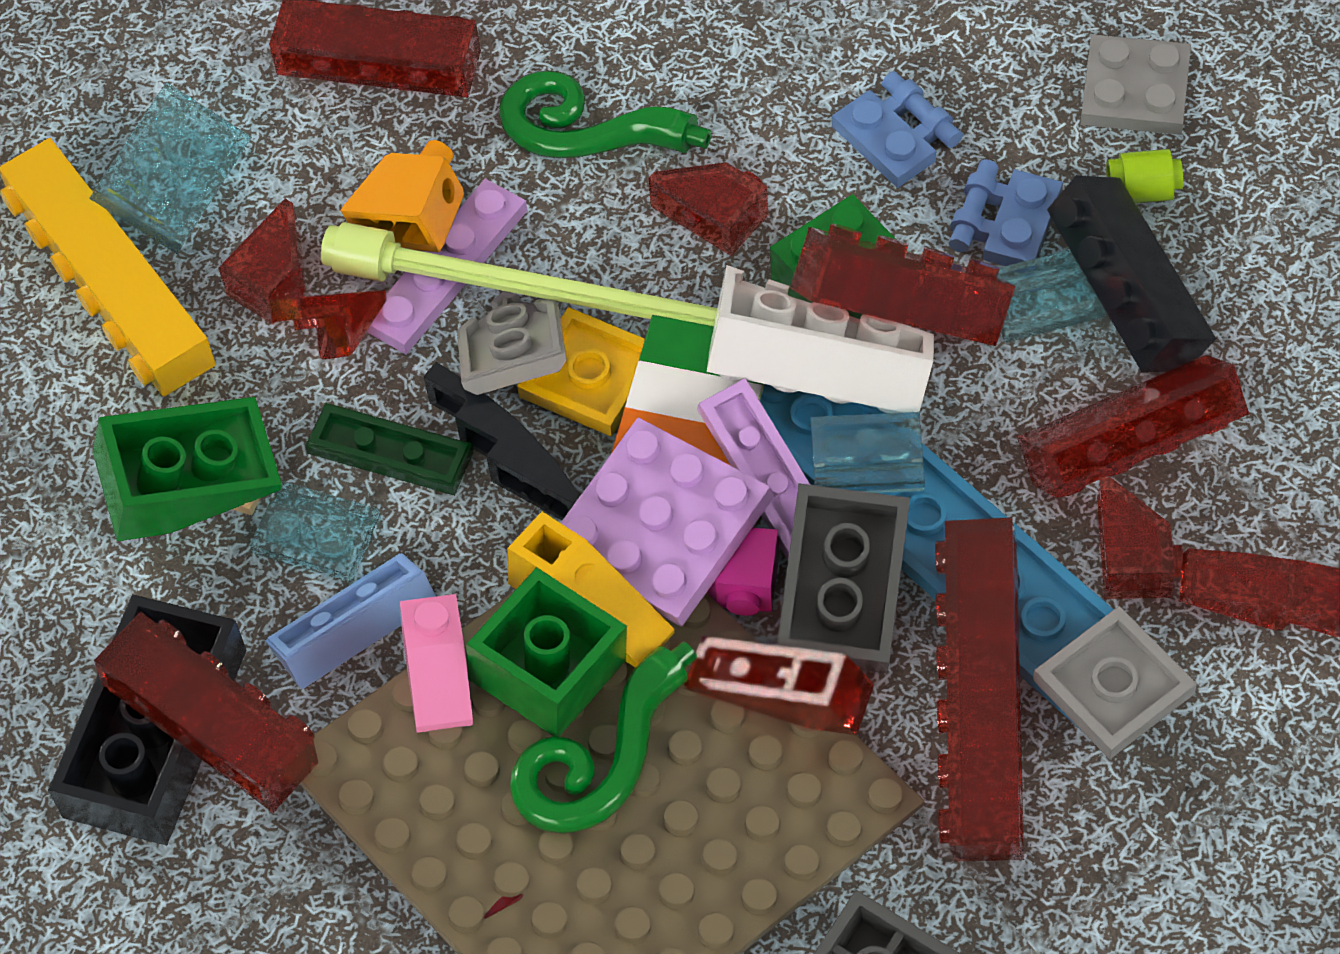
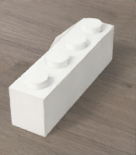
M726 265L710 344L707 372L719 374L722 378L734 382H739L746 378L748 381L771 385L782 392L793 393L801 391L824 396L835 403L845 404L854 402L877 407L888 414L907 413L919 415L933 364L934 334L869 312L863 314L860 319L849 316V313L839 306V302L820 296L817 302L809 303L789 296L790 286L769 279L764 288L743 281V270Z

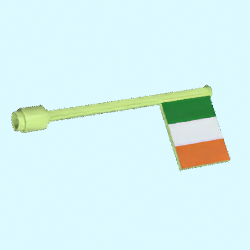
M347 222L341 223L340 226L329 225L326 229L321 245V262L325 266L332 267L335 273L383 282L389 273L394 274L399 270L651 319L612 452L639 417L730 465L697 410L700 402L737 383L726 380L719 374L707 372L710 344L718 308L402 248L400 243L395 242L394 233L389 230ZM748 381L760 401L765 384Z

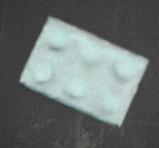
M166 82L89 199L178 254L252 137Z

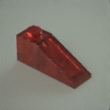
M702 636L696 651L697 659L692 662L688 673V680L684 684L691 692L805 728L856 736L858 735L875 685L847 654Z

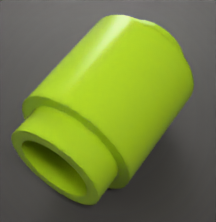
M1170 149L1119 153V158L1107 159L1106 177L1120 178L1135 203L1170 201L1174 199L1175 190L1183 189L1182 162L1180 158L1172 159Z

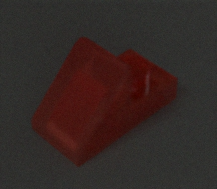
M386 291L307 296L270 301L272 322L293 321L294 331L316 329L319 355L323 360L348 357L355 351L385 304Z

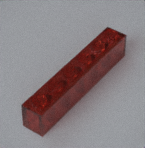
M1012 517L945 521V540L935 542L937 574H945L946 593H936L938 627L946 626V646H937L936 651L937 674L939 680H947V699H939L937 701V722L939 734L948 733V754H938L939 787L948 788L949 809H939L940 843L949 844L955 861L1024 860L1017 536Z

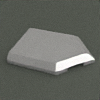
M503 291L492 300L491 306L493 310L479 321L475 318L469 319L457 330L461 383L464 390L476 395L559 372L567 360L559 307L557 302L538 298L534 303L521 301L518 294Z

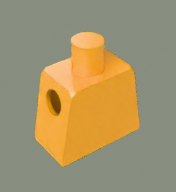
M430 140L426 143L420 155L390 153L384 156L340 210L346 221L352 224L392 231L395 236V242L400 243L402 248L440 252L464 197L463 187L450 166L454 157L452 150L443 142Z

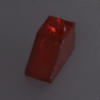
M727 162L655 171L648 178L652 208L730 256L737 251L769 215L767 186L755 174L749 171L742 172Z
M286 198L218 268L226 295L272 325L285 312L290 313L295 310L306 291L301 232L293 203Z
M1100 477L1096 505L1104 599L1170 598L1174 578L1183 577V549L1181 544L1172 545L1171 524L1111 477Z

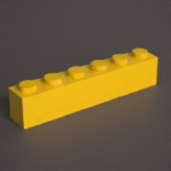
M50 137L0 166V174L5 184V187L0 190V195L4 203L15 217L23 213L28 221L24 225L35 245L40 250L48 246L53 252L50 260L61 279L65 283L72 279L79 287V289L75 290L76 295L86 312L91 317L98 313L105 321L101 325L112 346L117 351L124 347L132 356L128 359V363L143 386L152 382L159 393L165 397L216 366L208 338Z

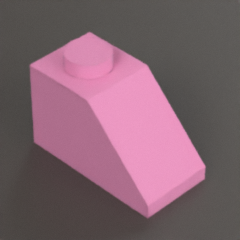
M456 594L400 601L402 638L416 732L473 725L464 640Z

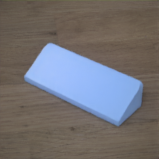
M399 553L269 636L265 641L301 689H304L402 626L400 601L436 597L425 573L404 554Z

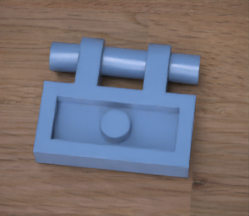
M892 71L882 81V87L892 96L882 101L872 90H868L832 115V127L896 188H899L936 162V150L930 143L940 139L948 148H953L961 141L963 133L952 124L953 117L942 107L935 108L923 97V89L913 80H904L897 72ZM907 111L921 122L914 129L900 117Z
M981 160L977 171L969 175L964 192L967 197L964 205L956 210L950 228L953 234L949 241V246L955 251L966 252L972 239L984 242L986 245L984 247L983 260L1033 273L1052 222L1047 209L1062 192L1063 182L1014 169L1008 185L998 183L995 180L999 169L998 165L991 160ZM986 203L999 207L995 221L984 219L981 216Z

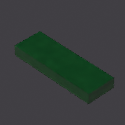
M326 402L305 445L307 453L310 455L454 496L474 453L472 443Z

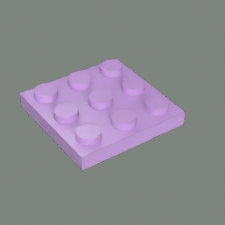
M638 417L567 513L561 524L585 538L662 617L682 627L774 498L770 486Z

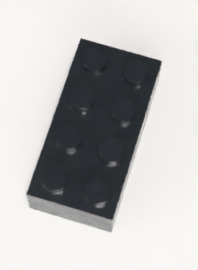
M132 594L48 788V792L62 818L165 846L168 845L247 651L236 620Z

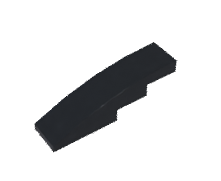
M435 362L424 376L429 403L455 417L459 439L472 443L473 450L487 457L491 482L563 520L581 495L554 457L519 420L487 394L476 395L464 390L460 376Z

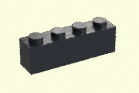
M1076 175L1048 207L1049 215L1140 371H1187L1217 338L1121 179L1116 177Z

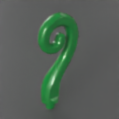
M536 71L524 75L508 87L500 101L499 116L502 128L506 134L524 150L544 157H583L636 144H650L686 153L691 145L706 149L712 137V130L698 126V118L695 114L668 107L641 108L578 130L554 131L539 127L529 121L525 114L529 103L538 96L556 94L564 98V101L558 106L541 108L539 120L545 127L554 129L565 128L577 121L584 112L585 95L581 85L572 76L558 71Z
M683 641L671 651L663 646H658L634 668L620 698L612 766L602 783L585 797L565 803L553 801L544 796L538 786L539 772L546 765L558 762L567 765L570 769L564 780L565 791L574 796L582 793L590 785L595 775V764L590 752L581 743L570 738L552 736L538 740L523 751L512 770L510 790L516 808L529 824L543 831L562 834L575 833L602 823L625 803L633 792L642 772L647 755L651 721L654 712L664 700L687 682L688 676L685 668L697 659L696 653L689 644Z

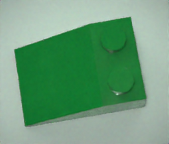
M256 397L98 418L93 456L116 541L170 534L281 490L282 483Z

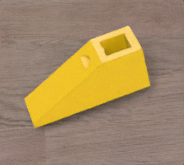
M543 511L507 548L508 585L517 589L537 567L627 625L626 662L636 667L658 646H664L674 634L675 629L585 538Z

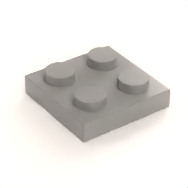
M1091 34L1080 125L1182 135L1191 44Z
M1120 606L1034 670L1033 681L1109 760L1193 696L1197 683Z

